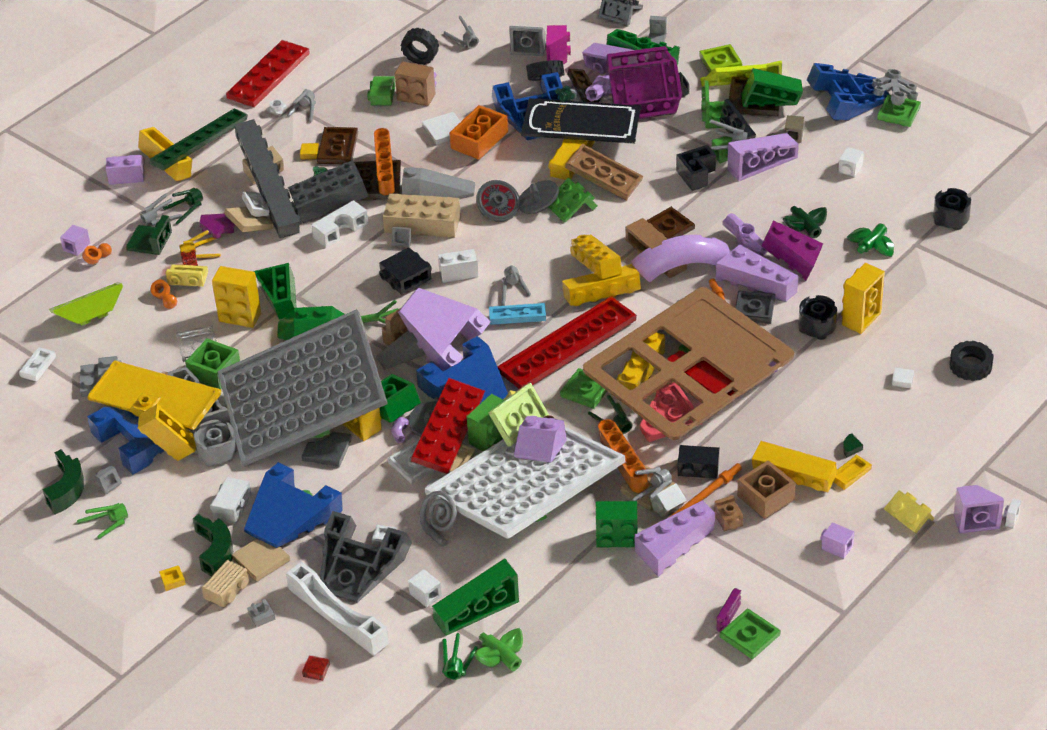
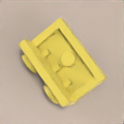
M172 264L171 268L166 269L165 272L169 285L204 287L208 267Z
M898 490L884 510L917 534L928 519L931 521L935 519L931 515L932 510L924 503L921 505L916 503L917 499L909 492L904 494Z

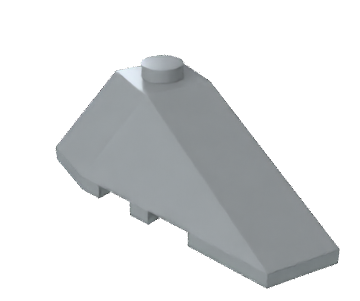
M404 168L402 177L403 195L460 199L474 196L475 182L424 168Z

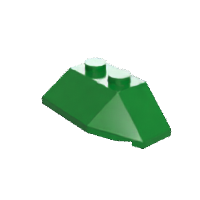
M333 306L294 308L278 322L277 337L285 341L345 314Z

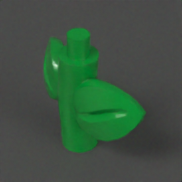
M882 223L877 224L872 231L863 227L854 230L847 236L849 241L859 243L857 251L860 254L868 252L873 247L885 256L892 257L894 254L893 242L890 238L884 236L887 233V227Z

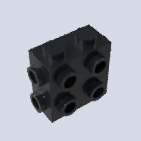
M410 247L379 262V275L381 279L388 282L392 289L397 290L401 295L432 279L430 263L423 260Z

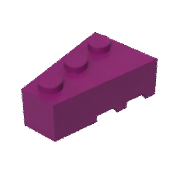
M773 220L761 247L778 260H784L789 264L788 268L792 271L794 269L803 275L802 278L807 281L823 243Z

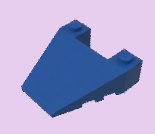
M814 63L806 79L813 90L828 91L831 95L826 110L831 118L837 121L849 120L882 105L887 95H890L887 90L884 91L882 96L873 93L874 87L872 82L876 77L861 73L853 75L848 73L849 70L847 69L839 71L833 69L834 66L829 64Z
M558 72L541 76L540 87L543 94L514 99L509 82L493 85L492 99L496 111L507 115L508 122L520 133L529 98L562 100L563 86ZM523 136L526 140H532V139H536V138H541V137H528V136Z
M478 336L462 344L463 361L447 370L442 371L432 361L416 370L418 387L433 399L440 397L448 378L484 390L485 393L481 403L491 394L501 399L506 398L508 394L489 345Z
M103 407L87 416L90 431L100 443L119 433L129 441L118 449L122 465L132 475L148 467L158 453L162 454L164 452L160 446L140 432L138 429L139 417L135 416L132 412L115 407Z
M277 462L264 475L244 527V532L275 548L298 538V534L306 530L308 532L313 531L314 526L321 523L327 524L332 511L341 513L343 511L342 492L325 485L312 496L295 487L294 469Z

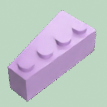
M593 43L582 54L587 68L604 74L608 73L607 54L633 50Z
M787 133L728 142V171L738 181L744 180L798 158L799 144Z
M740 244L716 263V280L722 282L724 279L730 281L731 285L738 286L740 284L748 287V290L753 292L775 294V299L785 302L797 293L798 275Z
M702 500L635 534V552L659 577L663 574V570L666 567H671L676 563V559L679 556L685 555L690 551L692 545L698 544L715 529V512Z

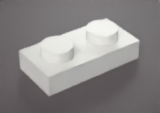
M243 192L242 199L251 215L255 217L269 215L270 210L260 193Z
M38 347L19 371L20 377L37 382L56 358L55 351Z

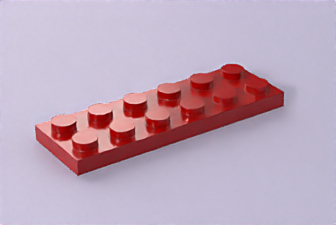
M281 40L226 92L227 99L254 108L310 54L309 48Z
M448 378L415 448L411 462L448 474L468 432L467 415L480 405L485 391Z

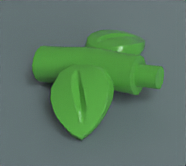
M520 628L507 632L500 640L491 634L487 635L485 632L480 634L479 639L482 641L483 648L478 649L474 653L475 658L486 666L494 667L502 661L511 671H515L520 667L522 660L515 654L520 651L523 645V634Z

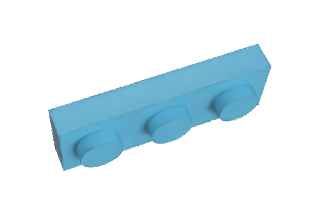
M545 303L489 307L490 325L546 321Z

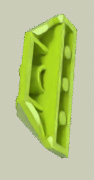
M116 282L52 307L49 311L73 323L80 324L81 326L91 322L92 318L97 317L100 319L108 316V312L113 311L123 285L120 282Z

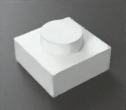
M1013 498L1010 506L1006 505L1003 517H1006L1005 526L1014 527L1019 516L1021 500Z

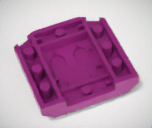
M666 46L606 55L613 104L641 105L642 109L639 119L677 113L682 90L677 61L668 52Z

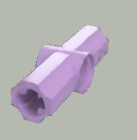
M608 73L603 77L597 76L593 84L586 89L585 94L589 101L598 100L603 95L607 97L611 93Z
M733 213L726 216L722 225L737 238V244L748 248L762 257L765 256L768 251L761 247L763 240L755 233L754 226L744 223Z

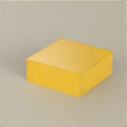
M302 143L300 159H317L319 143Z
M179 565L159 571L166 591L186 585Z

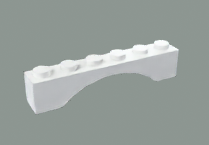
M300 562L286 573L288 589L370 654L374 656L389 644L388 631L384 624L373 616L362 615L346 606L327 588L317 573L306 564Z

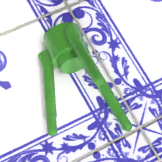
M117 503L111 506L85 510L86 514L102 513L78 519L77 523L109 516L111 522L115 521L116 523L99 534L97 537L100 539L116 527L125 524L124 519L128 518V513L123 503Z

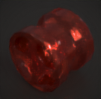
M195 249L187 253L181 252L183 265L198 266Z

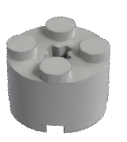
M210 420L202 423L199 426V430L195 431L194 439L197 454L206 466H214L215 464H221L235 458L236 441L233 427L226 422L224 424L221 423V420Z

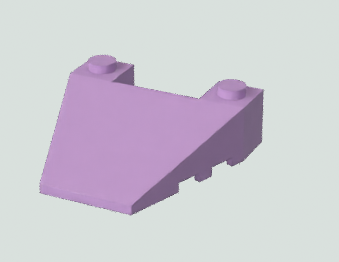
M417 288L398 311L409 332H413L418 341L416 344L419 349L422 348L425 352L427 362L430 363L432 361L442 371L447 370L463 359V356L451 345L457 334L460 332L469 341L482 334L490 323L477 308L421 288Z

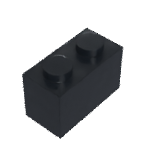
M680 445L678 476L717 479L720 447Z

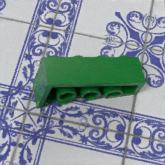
M620 29L607 34L606 45L631 50L666 46L668 52L675 58L678 65L679 46L668 47L665 42L658 44L651 42V38L648 37L637 38V34Z
M504 558L432 606L434 621L444 635L447 636L518 603V574L506 558Z

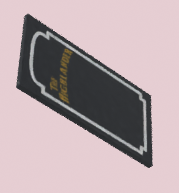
M529 98L520 133L521 136L635 144L642 108L641 105Z

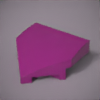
M225 214L201 215L199 223L202 233L208 230L209 233L206 235L213 234V238L216 239L220 238L221 234L234 233L235 224Z

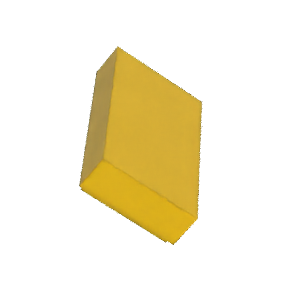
M856 454L837 469L834 483L845 490L872 469V464Z

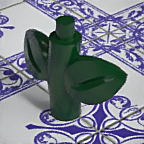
M792 206L790 209L792 216H785L783 218V221L789 228L798 232L805 229L811 238H817L822 232L819 226L823 225L826 221L827 208H817L807 214L802 208Z

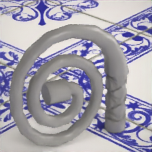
M433 491L426 496L422 503L420 522L426 534L432 537L441 547L445 546L447 540L439 535L433 527L439 531L450 529L456 521V505L447 493ZM441 495L444 498H446L449 501V503L446 500L440 498L436 499L431 504L429 509V520L431 523L430 525L426 519L427 504L432 497ZM438 503H442L443 505H440V504H439L438 507H437V509H436V511H435V512H436V520H437L439 523L444 524V523L448 522L449 519H450V517H451V521L449 522V524H447V525L444 526V527L437 525L436 522L434 521L433 511H434L435 506H436ZM445 510H447L446 517L444 519H441L440 516H442Z

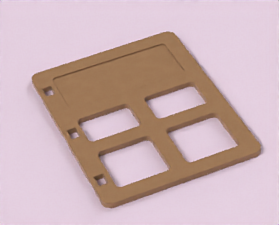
M700 287L583 364V372L667 438L678 440L695 426H699L729 405L738 396L743 395L769 377L778 368L793 360L794 351L706 287ZM664 330L691 351L675 362H670L643 341L657 331ZM629 350L634 351L660 371L633 390L627 389L602 370L603 367ZM704 360L733 382L718 393L713 394L684 372ZM773 361L777 363L773 367L768 365ZM669 382H675L702 403L676 422H670L643 401ZM731 390L735 391L731 396L727 394ZM689 419L692 420L693 422L690 425L687 426L685 424V422Z

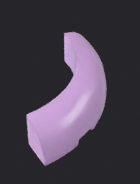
M683 235L664 240L662 245L653 249H646L631 262L638 272L648 282H651L662 273L684 264L707 263L716 266V263L726 256L730 250L726 243L714 237L706 238L701 235Z

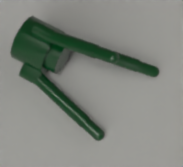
M194 187L189 190L173 193V197L185 195V198L163 207V210H167L183 202L193 205L176 221L177 225L197 207L202 205L203 195L198 188L195 189Z
M607 395L608 400L617 412L613 421L622 434H626L632 429L633 424L628 419L620 403H615L612 397ZM588 412V415L601 422L604 420L596 414Z

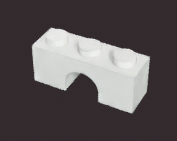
M353 200L311 224L313 238L325 248L340 241V228H350L355 232L368 224L367 210Z

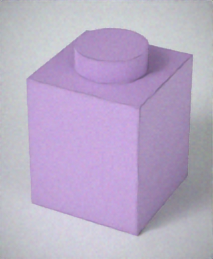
M72 225L60 237L63 251L76 256L90 244L88 230L76 225Z
M832 522L828 529L825 528L821 534L822 550L844 559L854 545L855 532Z

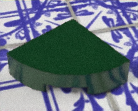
M853 433L845 438L843 452L846 457L863 450V444Z

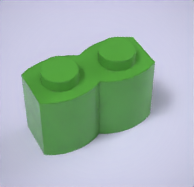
M374 76L373 81H370V91L367 93L368 101H371V105H392L396 87L395 77Z

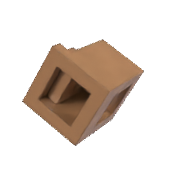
M734 495L714 502L715 517L723 531L743 526V513L735 502Z

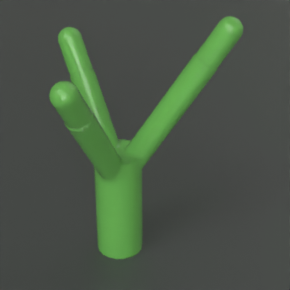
M392 301L378 313L361 316L362 322L379 321L385 324V319L381 317L398 310L396 308L387 311L397 301Z

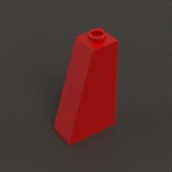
M679 350L675 354L670 355L667 360L675 362L684 356L686 352ZM704 360L684 372L713 394L718 393L733 382ZM731 390L727 394L731 396L735 391Z

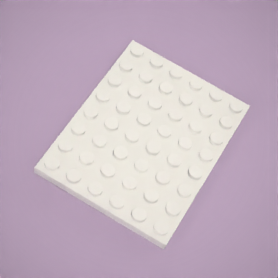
M566 427L567 441L551 463L515 458L516 443L512 446H507L503 439L426 487L425 494L429 495L433 491L447 493L454 501L458 513L509 539L625 463V455ZM441 495L432 497V499L434 500L442 498L449 503V501Z

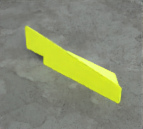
M782 61L759 65L715 68L706 77L700 78L701 86L705 87V81L709 82V86L730 85L732 77L749 78L753 68L782 75Z

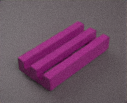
M734 588L717 616L716 629L718 632H721L732 621L741 605L740 595L742 590Z

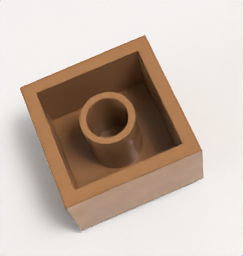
M401 62L395 72L397 100L429 106L436 95L434 68Z
M766 461L738 479L737 496L765 519L795 500L796 483L770 461Z

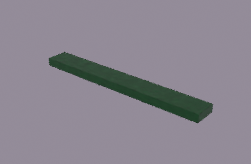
M235 108L150 158V164L163 171L233 129L235 127L234 124L246 121L248 114Z

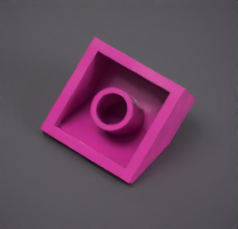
M547 25V61L560 60L563 61V64L567 63L568 55H571V45H567V42H570V32H567V25Z

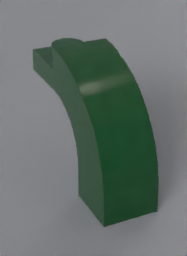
M62 449L54 453L57 465L64 475L55 484L42 489L46 504L54 515L72 506L79 499L84 489V476L79 459H72L70 455L66 456Z
M197 514L193 518L195 532L212 543L199 556L200 566L203 572L212 576L226 560L232 561L233 559L232 554L234 551L231 534L227 525L218 518L212 522L209 518H204Z

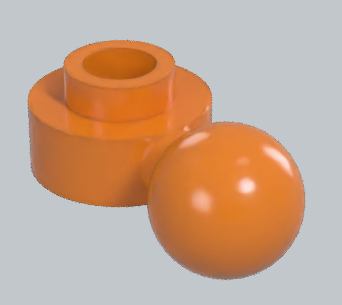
M107 243L100 244L98 248L87 246L82 253V257L89 264H97L101 257H107L111 254L112 248Z
M161 279L152 283L150 288L152 295L158 299H163L164 307L168 309L174 308L177 305V298L169 294V284Z

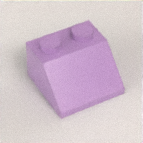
M142 155L106 158V172L109 185L144 182L145 158Z
M527 416L519 427L514 457L551 463L567 441L564 420Z
M978 485L957 487L953 516L959 533L1000 529L1004 505L1003 497Z

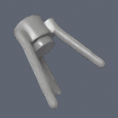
M459 16V19L467 31L463 34V41L444 31L446 36L460 43L464 48L466 46L474 48L479 43V39L476 37L470 25L467 26L462 16Z
M305 89L294 100L293 103L295 105L287 116L290 117L299 105L303 107L311 106L309 122H312L314 106L316 104L314 93Z
M712 119L710 120L712 124L733 131V134L716 131V134L732 137V142L747 140L748 133L744 132V130L736 129ZM728 145L713 146L710 148L712 150L728 149Z
M167 193L140 212V217L145 225L151 223L154 226L159 222L160 219H156L158 217L156 211L172 202V199L170 198L157 207L155 206L168 196ZM182 214L169 216V218L174 220L180 218Z
M513 265L505 268V277L502 278V306H505L507 283L515 285L520 282L527 295H531L522 276L519 275L518 269Z
M659 466L654 469L636 471V475L653 473L651 477L652 486L632 498L631 501H637L656 489L649 496V499H653L667 485L672 483L670 472L666 469L661 470Z

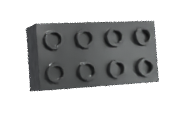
M353 160L288 187L302 223L337 210L353 200L356 202L368 197L362 178Z

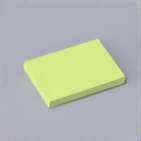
M531 383L523 386L488 412L507 446H512L517 442L519 427L527 416L543 418L549 415Z

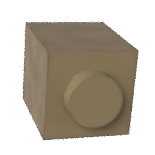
M787 115L784 133L791 136L797 143H801L804 131V117Z

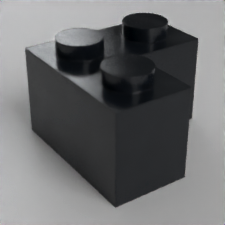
M709 145L676 154V171L692 191L708 186V173L716 171V154Z

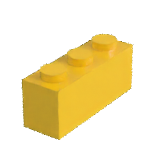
M158 404L139 414L138 429L140 432L149 437L175 460L179 461L196 451L194 434Z

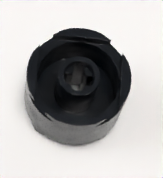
M947 188L945 192L939 191L935 195L934 223L938 226L953 228L954 230L962 229L970 218L971 197L969 198L965 191L957 188Z
M816 295L815 298L811 299L810 296L806 297L799 305V331L808 336L816 337L819 340L826 339L836 329L837 307L835 302L823 295Z

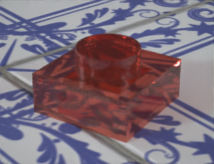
M309 655L302 670L303 677L323 681L330 666L329 659Z

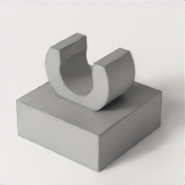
M393 227L391 246L410 247L411 228Z
M110 465L106 469H101L95 475L101 491L105 494L122 484L114 466Z
M262 599V602L258 604L252 603L247 608L248 614L256 627L276 620L274 612L265 599Z

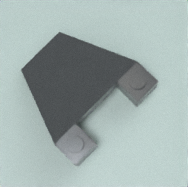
M332 511L324 530L325 543L322 552L323 565H321L320 579L335 596L358 603L405 560L412 541L406 532L389 527L379 548L352 540L351 538L357 526L352 517Z

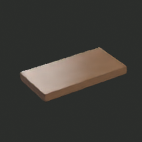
M584 144L579 147L565 167L626 201L643 179V176Z

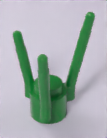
M459 633L456 634L452 657L449 660L447 640H442V673L452 680L460 679L461 675H466L467 668L474 658V653L478 650V646H475L463 665L462 660L457 657Z

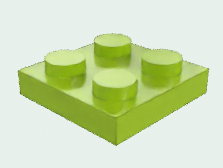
M731 44L699 51V57L709 73L715 68L742 66V61Z

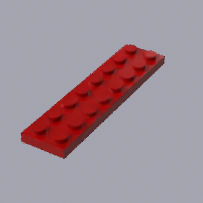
M611 296L498 365V370L504 378L518 389L529 383L534 385L636 321L637 315Z

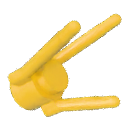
M208 230L187 241H183V244L179 245L182 257H188V260L220 257L221 254H193L197 253L195 247L216 239L210 237L193 243L208 234Z

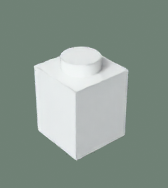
M847 147L839 159L838 173L855 177L863 166L864 151Z
M676 483L659 492L651 499L653 509L660 514L661 518L680 508L687 501Z
M424 569L408 580L410 595L426 608L442 596L441 582Z

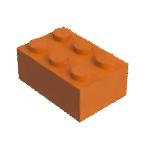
M478 105L449 132L451 149L480 160L508 133L507 115Z

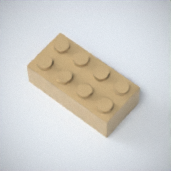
M389 194L383 214L384 233H392L393 227L411 228V235L455 238L461 216L460 198Z

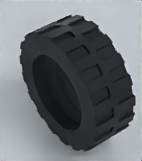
M412 28L407 31L400 45L403 55L408 60L423 65L431 63L439 50L438 40L430 31L423 28ZM413 41H418L425 45L427 51L424 52L415 48L412 44Z
M560 60L535 62L526 66L527 77L530 81H540L542 75L558 72L559 77L565 75L563 61Z
M960 342L951 350L950 370L957 377L963 378V380H982V378H986L991 373L994 354H992V350L987 345L981 342ZM975 357L981 360V363L967 364L962 361V358Z

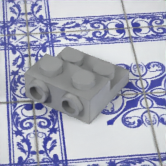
M117 356L98 358V364L80 366L81 397L88 396L114 360L118 361Z

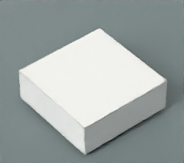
M895 367L892 386L911 388L915 370Z
M376 525L371 539L372 545L380 546L387 528L396 529V527Z

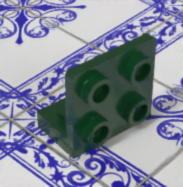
M162 215L155 227L138 225L126 246V250L160 255L172 233L169 216Z

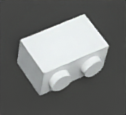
M474 249L438 255L442 283L478 277V263Z
M230 477L226 478L224 483L220 485L217 496L212 499L210 504L214 519L217 520L219 518L225 522L237 523L252 496L249 481Z

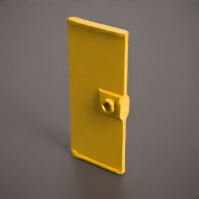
M114 360L90 391L87 398L90 401L132 412L137 417L142 412L158 404L185 428L194 430L219 398L222 391L218 388Z

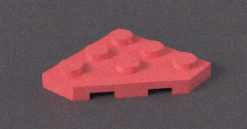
M675 382L664 385L657 390L654 400L649 405L670 422H676L695 409L680 386ZM689 419L685 424L688 426L693 421ZM642 420L640 430L648 442L666 437L647 421Z

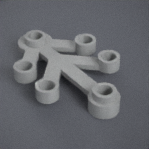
M888 69L884 77L873 79L872 86L874 87L873 93L875 95L882 96L885 90L892 88L891 101L894 105H902L906 94H908V99L917 100V86L902 79L899 70Z

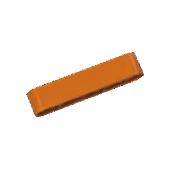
M378 128L374 131L378 188L380 194L389 195L395 191L390 133L386 128Z
M610 419L602 420L598 424L601 444L625 455V463L617 467V469L633 492H643L649 487L647 474L636 475L635 472L645 470L646 468L616 423Z

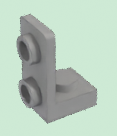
M650 16V33L648 38H651V42L658 44L665 42L667 17Z

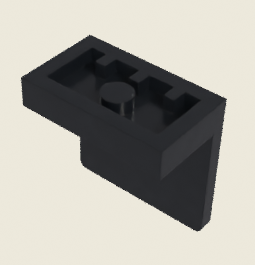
M602 0L598 17L630 25L633 9H641L643 5L639 4L638 0Z
M729 99L724 100L720 123L744 130V132L748 133L747 139L755 138L756 133L740 112L736 110ZM726 129L728 133L733 134V131Z

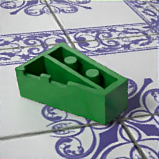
M753 68L741 94L742 106L748 107V105L759 104V106H764V104H775V106L797 105L803 93L802 80Z
M289 263L253 271L255 272L259 287L279 319L284 318L290 311L297 308L295 278Z

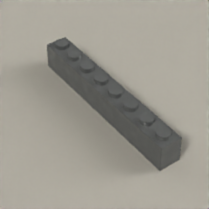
M255 119L234 124L235 136L258 190L270 210L269 215L274 223L273 225L279 239L300 233L299 225H302L299 214L296 215L295 213L296 207L294 202L289 200L290 193L288 189L284 188V179L282 175L279 176L277 163L272 161L274 160L271 150L268 151L266 138H262L261 126L256 124Z

